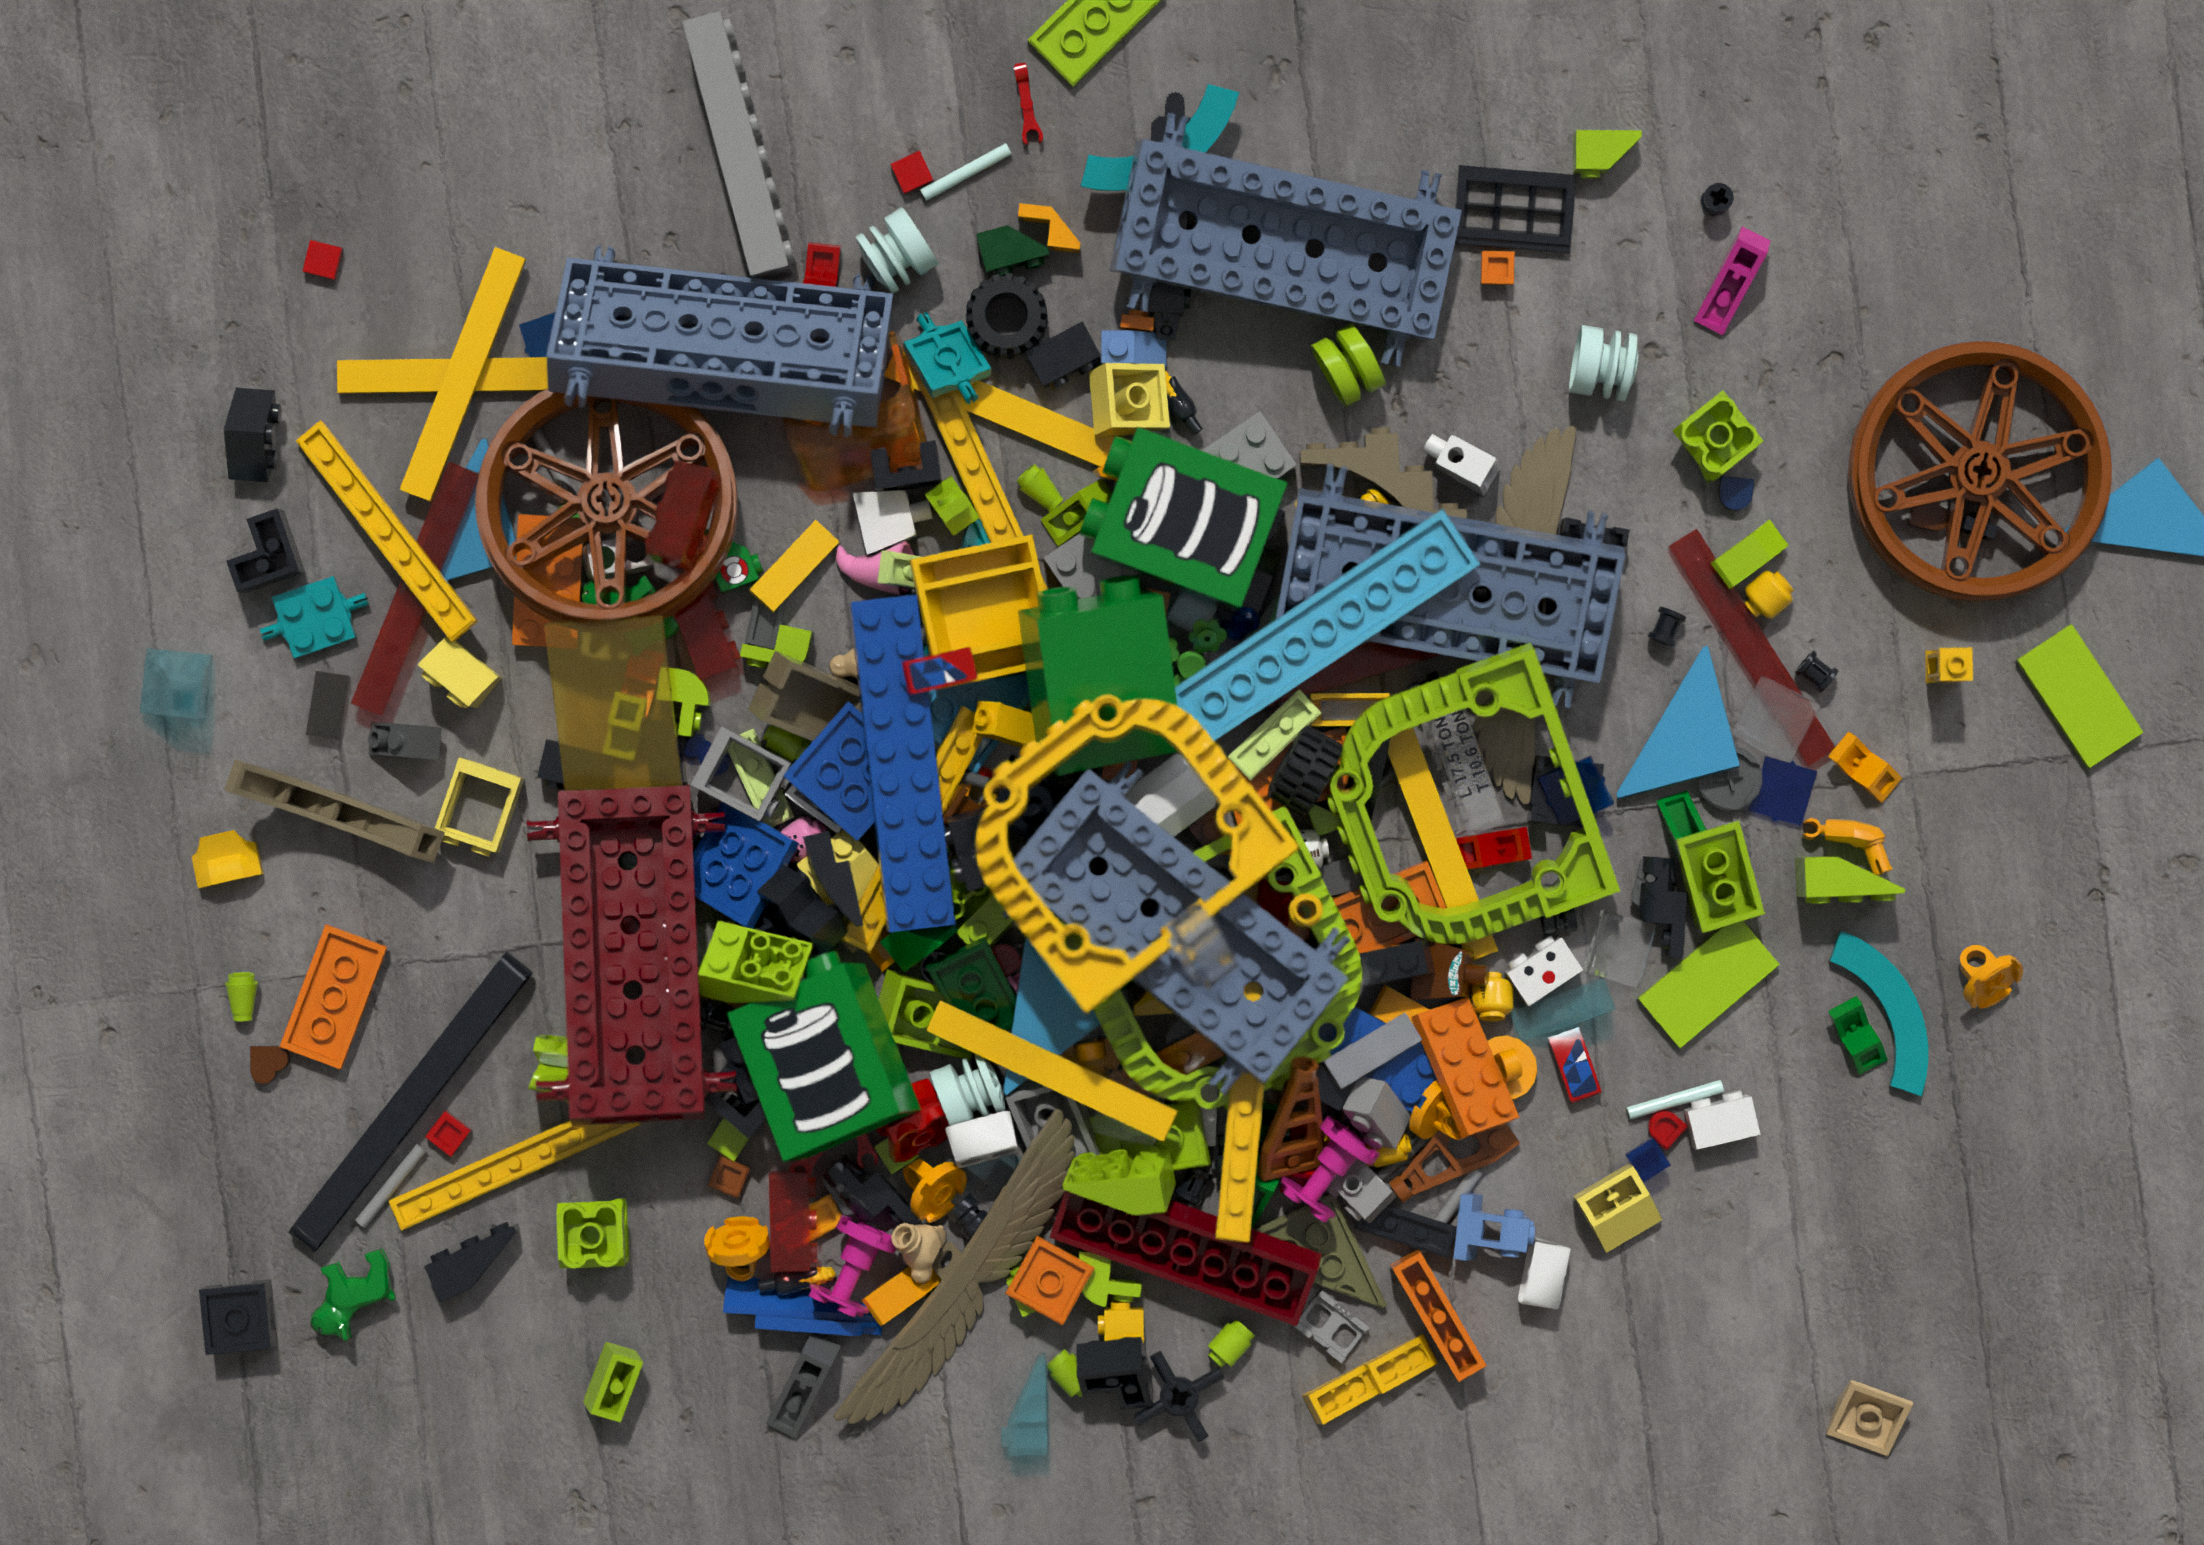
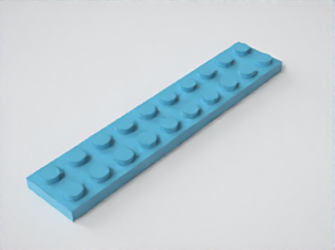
M1442 508L1175 686L1177 706L1193 716L1215 741L1479 566L1480 562Z

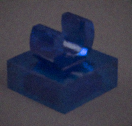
M1653 1137L1625 1153L1626 1158L1634 1166L1643 1183L1671 1166Z

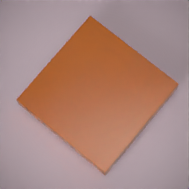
M1037 1235L1005 1294L1063 1325L1095 1267Z

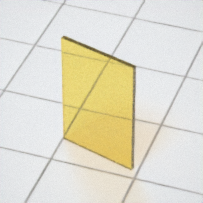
M663 616L545 623L544 628L565 791L683 786Z

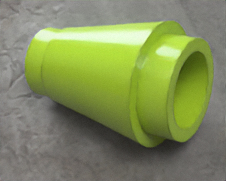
M1035 463L1026 469L1016 480L1021 486L1019 490L1049 512L1054 510L1064 499L1044 468H1039Z
M251 972L228 974V981L225 982L233 1020L250 1021L253 1019L252 1013L258 981L255 980V974Z

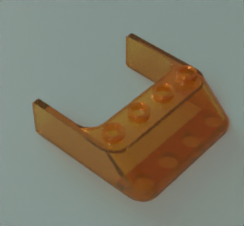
M895 331L888 334L900 376L901 387L895 397L880 402L877 428L851 425L850 435L844 437V425L840 424L837 435L834 436L829 430L831 422L811 421L799 423L796 422L795 418L782 417L789 445L803 480L811 490L825 492L874 478L870 454L872 449L885 448L887 450L890 473L897 472V468L922 464L919 445L921 442H927L928 439L906 355L903 350L902 340Z

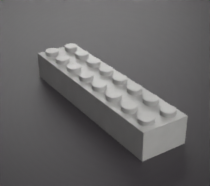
M719 11L682 21L750 276L752 278L769 280L791 274V264H795L796 260L790 241H784L782 233L788 232L781 208L775 209L774 202L779 201V196L773 178H767L765 170L771 169L764 145L758 146L757 139L763 137L756 115H750L748 109L753 107L754 103L747 82L742 83L740 76L746 75L739 51H733L732 45L736 44L737 40L730 18L724 20Z
M1261 411L1202 450L1276 479H1280L1297 466ZM1079 534L1044 557L1045 563L1062 587L1076 588L1077 599L1101 595L1099 582L1103 579L1124 575L1137 576L1140 573L1092 556L1091 551L1095 540Z

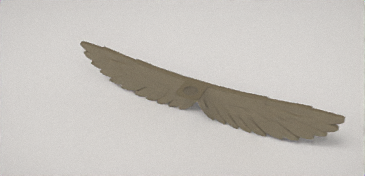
M1569 426L1561 436L1560 429L1555 428L1549 432L1545 442L1543 437L1538 438L1534 444L1532 454L1529 449L1525 450L1520 468L1518 465L1513 466L1510 475V485H1504V507H1497L1495 514L1496 524L1556 535L1572 469L1571 461L1576 436L1575 426ZM1547 597L1541 599L1537 606L1539 612L1544 615ZM1487 690L1479 692L1476 695L1475 702L1481 705L1489 703L1493 696L1492 692ZM1500 707L1491 716L1483 717L1476 715L1474 732L1479 731L1477 741L1478 752L1482 753L1485 750V769L1487 771L1493 769V779L1496 786H1500L1503 781V790L1507 797L1513 799L1515 792H1517L1519 800L1523 804H1529L1533 766L1535 765V717L1529 718L1522 713Z
M1056 1109L1052 1113L1035 1140L1031 1141L1006 1186L1004 1185L989 1213L963 1252L961 1253L951 1241H948L940 1250L932 1264V1269L942 1279L912 1319L890 1342V1346L855 1383V1388L835 1412L833 1417L836 1421H842L847 1417L849 1424L857 1423L863 1418L866 1421H870L880 1411L884 1415L887 1414L897 1402L903 1405L911 1397L915 1389L919 1392L923 1388L931 1371L933 1375L939 1372L945 1362V1358L949 1360L953 1355L956 1343L958 1345L962 1344L966 1327L969 1330L972 1329L976 1320V1313L980 1315L983 1309V1295L979 1283L993 1282L1010 1274L1009 1268L1014 1267L1022 1260L1020 1254L1029 1250L1033 1244L1031 1240L1035 1239L1037 1235L1039 1236L1044 1230L1043 1225L1051 1218L1055 1211L1050 1207L1065 1192L1062 1185L1069 1170L1068 1167L1075 1155L1071 1150L1075 1137L1073 1134H1070L1072 1128L1071 1121L1067 1118L1063 1121V1112ZM952 1252L950 1263L945 1268H941V1261L945 1254Z

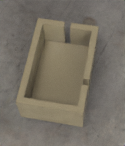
M778 651L774 652L763 676L767 680L766 685L759 684L748 708V711L761 721L811 741L820 734L847 702H850L861 712L857 684L831 675L826 671Z

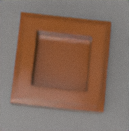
M720 1155L708 1186L738 1198L751 1167Z

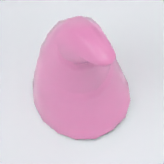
M903 541L885 550L914 555L907 541ZM838 545L836 562L842 573L859 584L879 591L901 596L908 593L909 588L877 583L881 552L855 557L847 554L844 548Z

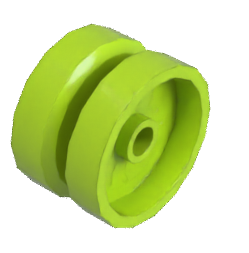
M1352 323L1336 330V341L1341 352L1332 340L1325 337L1310 345L1327 382L1339 401L1346 408L1361 399V392L1356 378L1361 386L1370 393L1386 385L1375 355Z

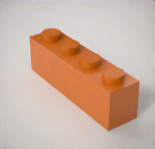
M1419 1249L1390 1264L1457 1381L1460 1382L1486 1367V1363Z

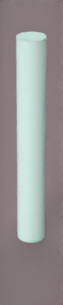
M1005 143L920 189L925 200L928 201L1007 158L1012 153Z
M1721 1080L1629 1106L1626 1109L1631 1120L1724 1092Z

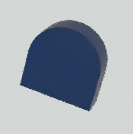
M1720 476L1719 500L1721 504L1733 511L1745 508L1752 500L1754 479Z

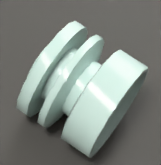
M900 207L884 218L889 231L886 235L883 236L874 226L869 227L876 240L874 243L870 244L863 233L855 237L860 247L861 256L876 280L893 294L899 291L892 278L898 274L906 286L910 284L905 270L907 267L911 266L922 276L939 265L933 252L903 207Z
M1581 325L1572 359L1569 393L1591 396L1598 382L1602 383L1603 398L1609 399L1613 385H1616V401H1626L1629 389L1634 383L1638 365L1637 334L1628 333L1624 346L1621 347V331H1615L1610 343L1604 344L1603 328Z
M974 1055L978 1065L976 1070L972 1069L968 1058L962 1059L964 1074L961 1076L957 1075L951 1064L930 1072L950 1126L973 1120V1112L978 1110L982 1117L990 1115L988 1110L990 1105L994 1106L996 1113L1006 1111L1005 1095L996 1071L989 1061L982 1056Z

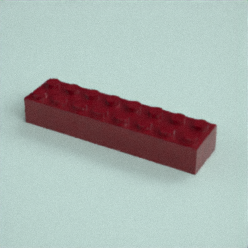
M1065 1191L1050 1234L1052 1239L1294 1326L1298 1325L1322 1256L1321 1253L1251 1228L1249 1242L1216 1239L1218 1216L1170 1200L1166 1212L1132 1215L1069 1191Z

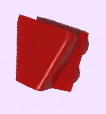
M928 1078L911 1083L921 1108L920 1111L875 1130L881 1136L888 1137L889 1157L895 1163L908 1161L915 1157L922 1149L935 1147L948 1138L945 1128L949 1127L950 1124L937 1092Z

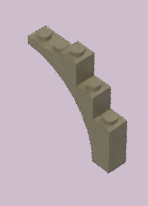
M1388 427L1371 428V434H1365L1363 437L1364 447H1358V442L1339 443V448L1326 449V443L1306 444V450H1300L1299 452L1300 465L1326 467L1328 463L1334 464V469L1339 471L1342 465L1348 467L1347 473L1373 484L1393 499L1400 507L1433 513L1443 508L1447 515L1467 518V509H1459L1458 503L1439 504V510H1434L1432 471H1424V465L1405 466V472H1400L1398 433H1390V428Z
M237 759L234 760L224 788L225 791L307 817L371 840L408 856L432 863L436 859L445 832L395 811L324 788L300 777L277 770H270Z

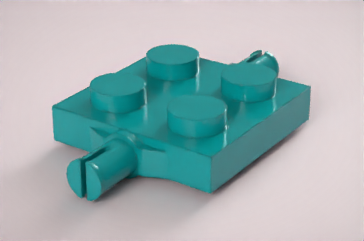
M924 312V316L921 313L917 316L916 320L924 332L918 337L903 343L905 354L932 398L950 391L959 390L966 404H971V401L974 403L977 401L978 395L971 384L991 376L990 365L962 320L950 325L935 326L928 312Z
M334 575L273 596L272 600L277 611L278 623L260 628L261 634L274 631L262 636V639L265 642L282 635L289 644L293 658H297L355 638L357 635L352 624L351 611L369 606L368 600L355 603L358 600L367 598V595L363 592L362 594L346 598L340 591Z

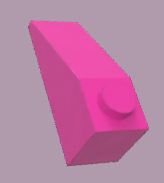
M1741 226L1694 318L1695 322L1721 335L1724 334L1764 261L1771 240Z

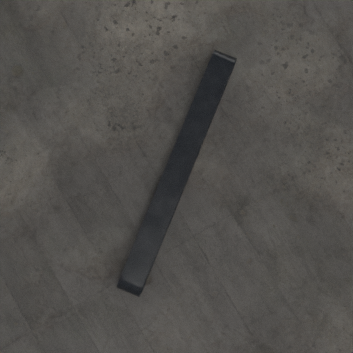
M508 952L500 958L290 1228L289 1234L312 1252L318 1250L524 986L533 971Z

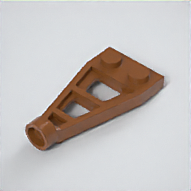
M1300 1056L1292 1060L1290 1080L1261 1148L1257 1174L1263 1181L1315 1169L1321 1164L1317 1157L1323 1151L1325 1141L1324 1132L1320 1129L1323 1122L1319 1084L1316 1077L1318 1064L1312 1058ZM1308 1099V1108L1306 1110L1291 1113L1296 1101ZM1306 1124L1307 1134L1305 1137L1282 1143L1288 1128Z
M1503 1124L1475 1134L1474 1136L1480 1144L1479 1150L1475 1154L1460 1159L1454 1157L1448 1149V1141L1451 1137L1438 1130L1401 1174L1388 1182V1184L1404 1204L1417 1193L1494 1163L1519 1145V1140L1508 1125ZM1440 1150L1449 1162L1448 1169L1432 1177L1426 1175L1422 1169V1163L1434 1151ZM1409 1179L1412 1182V1188L1409 1189L1403 1180Z

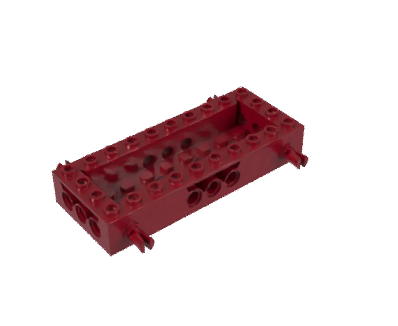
M690 785L558 791L559 817H556V820L549 821L527 820L526 825L527 829L540 830L527 833V842L557 840V843H560L568 1077H566V1080L536 1081L537 1089L552 1090L536 1094V1101L566 1100L569 1103V1117L572 1126L705 1119L704 1096H707V1093L737 1092L736 1084L722 1083L723 1081L736 1079V1071L706 1073V1070H703L698 981L693 837H696V833H725V824L713 823L725 820L724 812L695 814V810H691ZM622 855H634L638 860L636 867L632 870L622 869L618 864ZM627 918H634L640 923V929L633 935L625 934L621 930L622 922ZM632 982L638 983L643 989L642 995L635 1000L626 998L623 993L625 986ZM631 1048H641L645 1052V1059L641 1064L632 1065L626 1060V1054Z

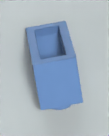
M1101 330V365L1105 363L1164 364L1166 367V340L1157 339L1154 332Z

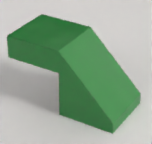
M1857 996L1828 1011L1833 1027L1859 1075L1888 1060L1882 1041L1869 1024L1863 1004Z

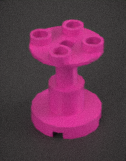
M1327 1116L1320 1129L1331 1140L1317 1157L1322 1163L1306 1185L1302 1187L1287 1177H1282L1281 1179L1283 1182L1281 1187L1285 1189L1283 1193L1298 1204L1302 1200L1306 1202L1311 1208L1310 1212L1325 1223L1329 1218L1333 1219L1335 1214L1319 1198L1336 1175L1344 1177L1357 1158L1372 1166L1380 1155L1373 1147L1370 1150L1367 1149L1362 1137L1337 1120L1333 1122L1330 1116Z
M841 1215L836 1228L850 1236L840 1256L845 1263L833 1290L811 1283L809 1286L811 1289L809 1296L823 1303H827V1301L831 1303L836 1302L840 1304L838 1307L839 1311L852 1317H856V1315L863 1317L864 1313L868 1314L869 1309L850 1299L862 1270H870L879 1249L895 1254L897 1249L892 1243V1235L860 1220L856 1224L851 1221L852 1217Z

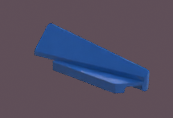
M728 1275L723 1313L756 1315V1329L861 1336V1334L882 1335V1326L880 1327L870 1311L868 1314L864 1313L863 1317L858 1315L852 1317L839 1311L838 1307L840 1304L836 1302L831 1303L827 1301V1303H823L810 1297V1290L804 1289L801 1292L789 1295H778L776 1291L759 1293L757 1281L763 1279L752 1277L746 1281H737Z

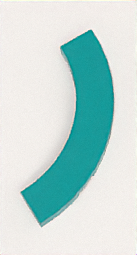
M1207 84L1197 110L1186 124L1182 146L1190 150L1207 152L1227 125L1240 92ZM1088 155L1080 187L1100 191L1126 190L1133 156L1111 158Z
M1839 930L1829 961L1852 972L1873 991L1891 1024L1894 1037V1063L1889 1085L1922 1097L1928 1070L1929 1046L1927 1030L1918 1001L1908 982L1883 954L1863 940Z

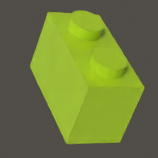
M605 1341L583 1400L590 1414L621 1423L643 1365V1360L636 1350Z

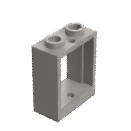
M721 727L690 785L758 821H764L766 816L771 819L778 808L780 801L776 800V797L781 787L786 790L790 785V782L783 777V774L793 763L726 727ZM732 741L780 766L759 809L710 784Z

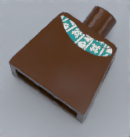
M1416 938V942L1421 940L1428 941L1423 938ZM1429 941L1435 973L1412 978L1410 1000L1469 997L1471 984H1488L1489 966L1473 964L1474 952L1472 950Z

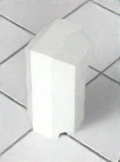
M1180 754L1173 755L1139 780L1125 795L1131 804L1173 837L1215 807L1216 801Z

